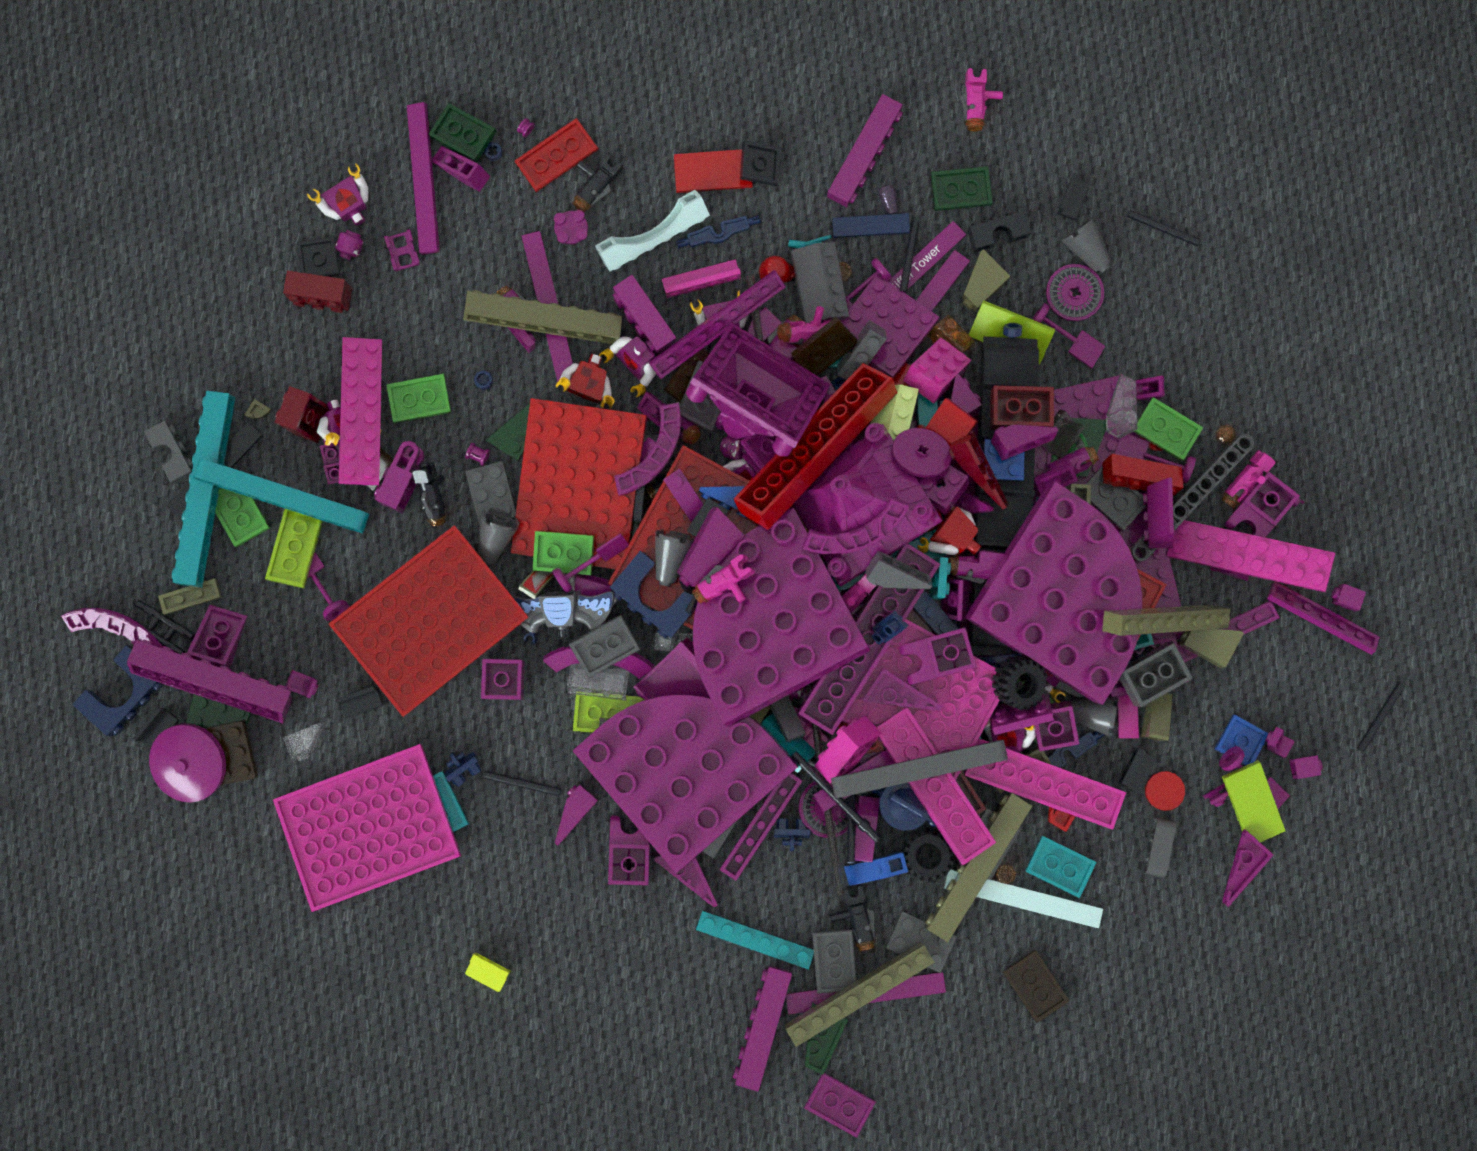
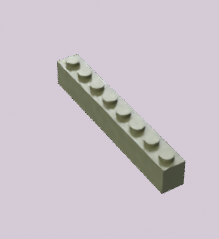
M473 290L467 291L463 320L613 344L620 338L622 316L612 312L600 313L594 309L582 310L575 306L563 307L557 303L545 304L538 300L527 301L519 297L509 298L496 293L490 295Z
M1216 605L1104 611L1102 631L1124 636L1223 629L1229 626L1230 609Z
M1013 793L1003 795L999 802V805H1001L997 812L994 811L988 820L990 824L987 829L996 843L966 864H960L957 869L958 876L955 880L951 879L946 887L948 892L945 897L941 896L936 903L938 908L935 913H930L925 921L927 924L925 928L947 943L1032 808V805Z
M919 942L784 1024L785 1029L797 1047L935 962L925 945Z

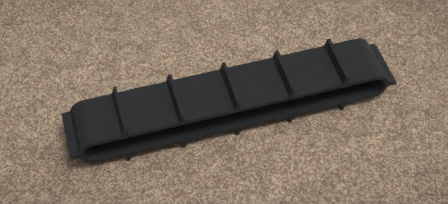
M983 337L980 389L978 393L982 405L978 415L977 438L983 452L984 440L992 439L995 430H990V391L993 386L1039 387V349L1037 347V339ZM1035 448L1024 453L1023 481L997 480L1008 501L1007 508L1002 509L977 483L975 484V495L978 496V499L988 502L993 507L991 512L974 514V522L978 528L974 540L981 545L980 550L1005 553L1032 510L1035 491H1033ZM988 579L982 584L971 581V605ZM969 623V642L973 655L1000 656L1019 654L973 623Z

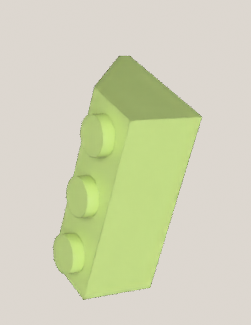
M895 385L897 394L872 419L871 424H883L893 440L901 432L910 429L919 391L917 388Z

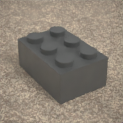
M1165 643L1127 664L1119 679L1133 705L1143 707L1193 678L1175 644Z

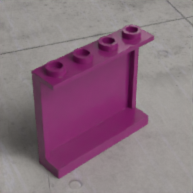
M688 637L681 641L676 648L634 686L638 696L645 700L669 695H695L711 699L700 677L695 660L694 646Z

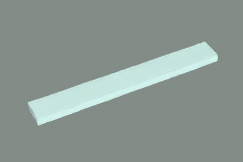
M950 869L946 877L944 889H946L951 879H956L959 874L957 871ZM989 879L986 880L976 896L1099 928L1103 913L1102 908Z

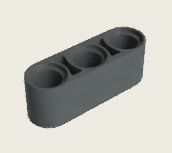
M1156 817L1154 819V830L1152 829L1151 846L1147 851V866L1144 868V874L1165 878L1176 832V822Z

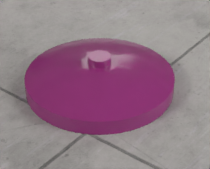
M187 723L174 725L160 733L152 744L149 755L151 774L159 788L171 798L182 802H197L212 795L222 784L226 772L224 751L218 740L203 727Z

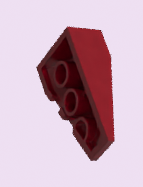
M974 432L952 442L950 445L951 449H949L952 459L957 460L958 464L1002 509L1007 508L1008 501Z

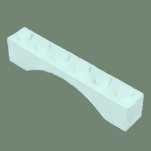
M693 190L679 198L670 214L652 230L632 237L611 236L595 245L607 269L609 271L616 270L626 262L635 260L642 253L651 251L658 244L669 241L674 235L686 231L690 226L704 221L710 214L700 194Z

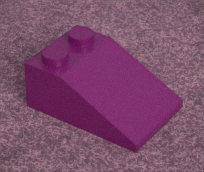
M947 577L946 583H949L950 586L949 594L944 599H941L940 608L950 619L957 621L965 620L964 617L972 606L971 602H969V596L972 593V583L970 580L959 577Z
M209 605L187 654L199 661L201 659L210 661L212 665L217 667L226 666L230 668L247 616Z

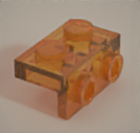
M947 315L936 324L928 334V337L934 343L942 338L961 353H964L975 343L950 315Z

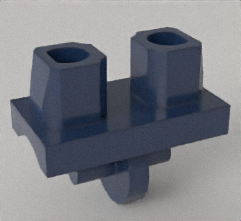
M894 610L871 628L874 631L871 637L879 645L882 642L886 643L906 629L908 624L903 622L902 616L898 615Z
M452 752L449 754L452 760L446 763L449 769L444 773L448 782L452 781L459 787L466 781L462 774L465 770L468 769L472 776L481 771V767L474 752L468 756H465L463 752L456 756Z
M778 819L776 829H774V837L790 838L782 839V845H790V851H794V845L802 846V840H794V838H810V829L805 827L801 819H796V829H788V819Z

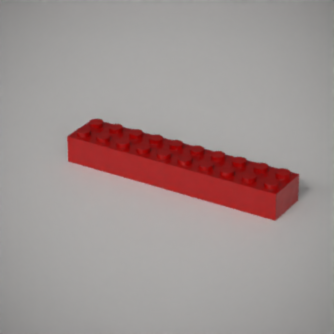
M862 363L813 415L789 456H779L776 454L736 495L734 501L739 512L769 530L897 394L893 378Z

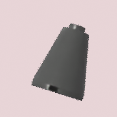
M1093 217L1084 221L1079 227H1075L1062 238L1063 244L1095 272L1100 271L1102 273L1110 267L1111 258Z
M489 508L488 512L483 510L481 514L478 555L486 565L496 563L520 524L516 517L513 520L510 518V513L500 509Z
M662 529L655 531L656 580L659 581L660 585L671 586V583L676 582L679 576L677 571L695 538L671 530L667 534H664Z
M1108 697L1103 705L1094 703L1090 699L1069 700L1073 707L1075 723L1113 737L1110 728L1113 729L1115 727L1118 706H1114V701L1118 702L1119 698Z

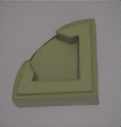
M254 399L244 415L248 418L258 419L269 414L272 409Z

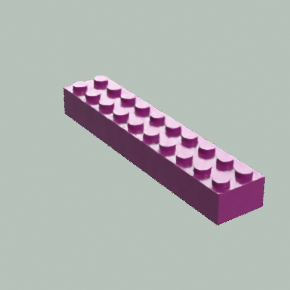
M909 544L900 548L894 557L930 575L931 578L940 566V563ZM877 585L855 619L871 651L817 679L800 706L798 714L833 735L894 639L893 637L888 642H882L879 645L871 637L874 633L871 628L894 610L898 615L902 616V621L904 622L924 589L884 588Z

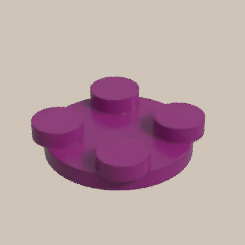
M582 210L566 211L564 213H557L554 216V230L560 243L573 245L587 238L588 224Z

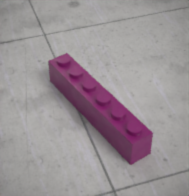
M884 94L881 95L828 190V198L846 208L849 203L853 204L858 196L855 192L858 187L862 188L867 180L865 174L868 170L871 172L876 164L874 158L877 154L881 155L885 147L883 144L886 138L890 139L894 128H892L894 122L898 123L903 115L901 111L903 104Z
M791 773L769 793L721 865L720 871L735 881L738 879L801 784V779Z
M771 965L768 966V969L763 970L761 981H764L762 989L758 988L755 1000L758 1001L757 1008H752L750 1020H753L751 1028L747 1027L744 1036L747 1043L745 1047L740 1049L738 1059L742 1060L740 1067L736 1066L733 1078L736 1079L735 1085L759 1092L791 980V971Z

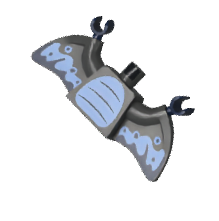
M565 591L544 592L535 599L511 595L529 617L520 625L530 631L529 634L524 636V641L527 642L528 637L532 636V645L538 640L535 633L545 623L547 627H557L559 637L570 636L569 626H574L578 622L585 624L590 631L599 627L610 615L614 603L613 591L595 596L582 595L580 591H570L569 593Z

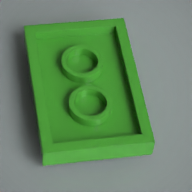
M444 374L387 384L393 423L451 413Z
M1153 397L1132 431L1178 460L1183 461L1203 427Z
M223 488L219 489L215 513L234 547H238L270 529L254 498Z
M535 531L533 570L552 572L553 569L560 568L564 573L571 572L593 557L595 535ZM593 563L577 574L592 575Z

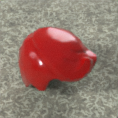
M780 256L766 258L759 267L761 279L773 270L777 272L783 283H787L795 277L794 267Z

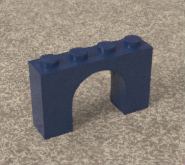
M639 551L610 588L614 592V597L619 601L623 598L628 602L627 607L635 614L637 611L643 615L642 620L649 626L654 624L658 627L657 632L665 639L670 637L672 639L691 617L692 614L687 613L685 609L694 595L684 591L670 608L663 611H653L647 608L641 600L640 587L644 579L654 569L656 563L642 551Z
M126 645L113 659L131 677L133 682V693L124 705L116 708L111 707L92 690H85L72 704L106 736L118 735L124 729L122 725L137 715L136 710L150 701L152 692L154 690L158 691L164 685L130 672L127 660L132 651V646Z

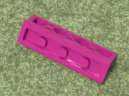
M735 259L663 278L662 283L666 297L671 298L741 279V272Z

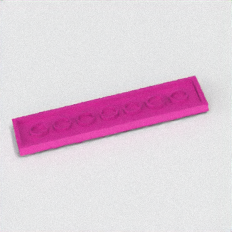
M343 337L339 484L379 485L382 339Z
M1186 520L1174 530L1173 548H1168L1167 557L1325 593L1336 555L1334 552Z
M908 707L876 727L882 733L879 736L880 741L895 763L938 754ZM951 773L908 782L961 865L966 864L996 843Z
M979 738L975 746L989 742ZM1007 748L1008 760L965 769L964 776L1112 830L1126 795L1124 791Z

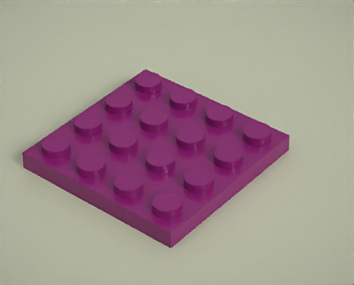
M877 274L849 309V317L841 320V322L857 339H859L858 335L869 320L886 330L887 339L870 361V364L894 379L938 322L939 316Z

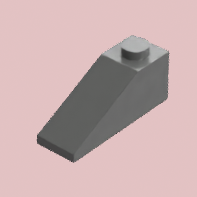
M877 551L866 568V578L873 585H880L884 588L930 589L932 587L930 575L880 551Z

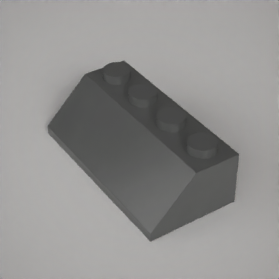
M835 242L816 243L792 250L791 256L804 322L810 323L813 321L817 306L824 308L821 323H823V320H832L836 316L840 321L849 317Z

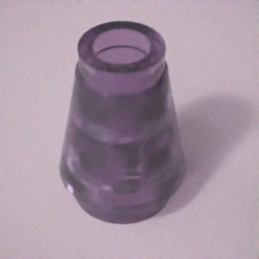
M893 185L878 189V197L887 215L899 212L896 189H894Z

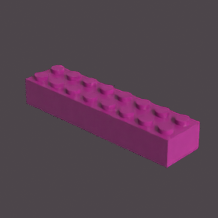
M136 640L127 660L132 674L280 723H284L292 703L291 691L283 685L274 686L265 679L259 678L256 680L250 678L251 676L244 672H239L238 674L232 672L226 666L217 667L212 665L210 661L193 659L187 653L178 654L169 647L162 646L160 648L154 646V643L148 640Z

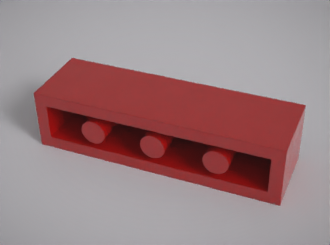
M1110 454L1102 462L1103 483L1111 484L1114 487L1121 486L1131 490L1147 491V486L1166 478H1172L1173 496L1184 488L1182 467L1117 454Z

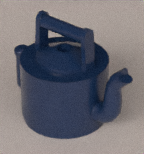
M908 782L871 791L878 796V812L889 826L904 831L916 829L925 821L930 826H936Z

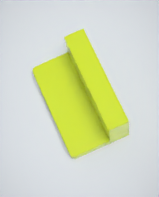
M474 953L465 974L500 992L511 971L478 953Z

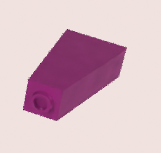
M718 507L710 509L677 571L681 576L679 580L686 587L689 585L696 587L745 537Z

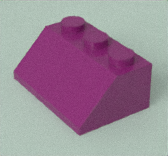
M1166 478L1147 486V493H1143V505H1147V511L1144 512V523H1148V530H1144V542H1148V548H1173L1172 478Z

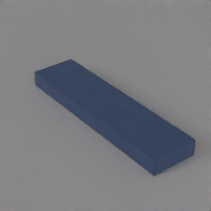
M909 213L832 218L833 238L910 234Z

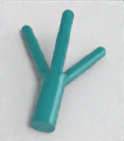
M832 235L807 242L789 240L788 246L791 248H802L822 243L821 241L832 238Z

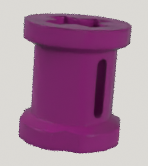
M472 442L467 449L465 458H471L484 466L490 455V450L479 448Z

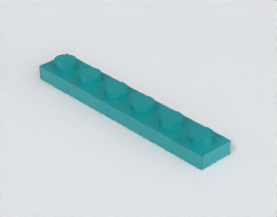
M703 910L696 928L697 931L808 970L814 955V951L811 948Z

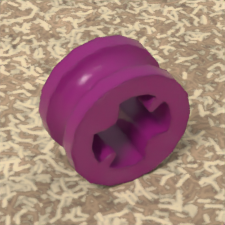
M525 118L517 128V132L523 133L522 136L524 138L535 127V124L533 122L530 123L528 118Z

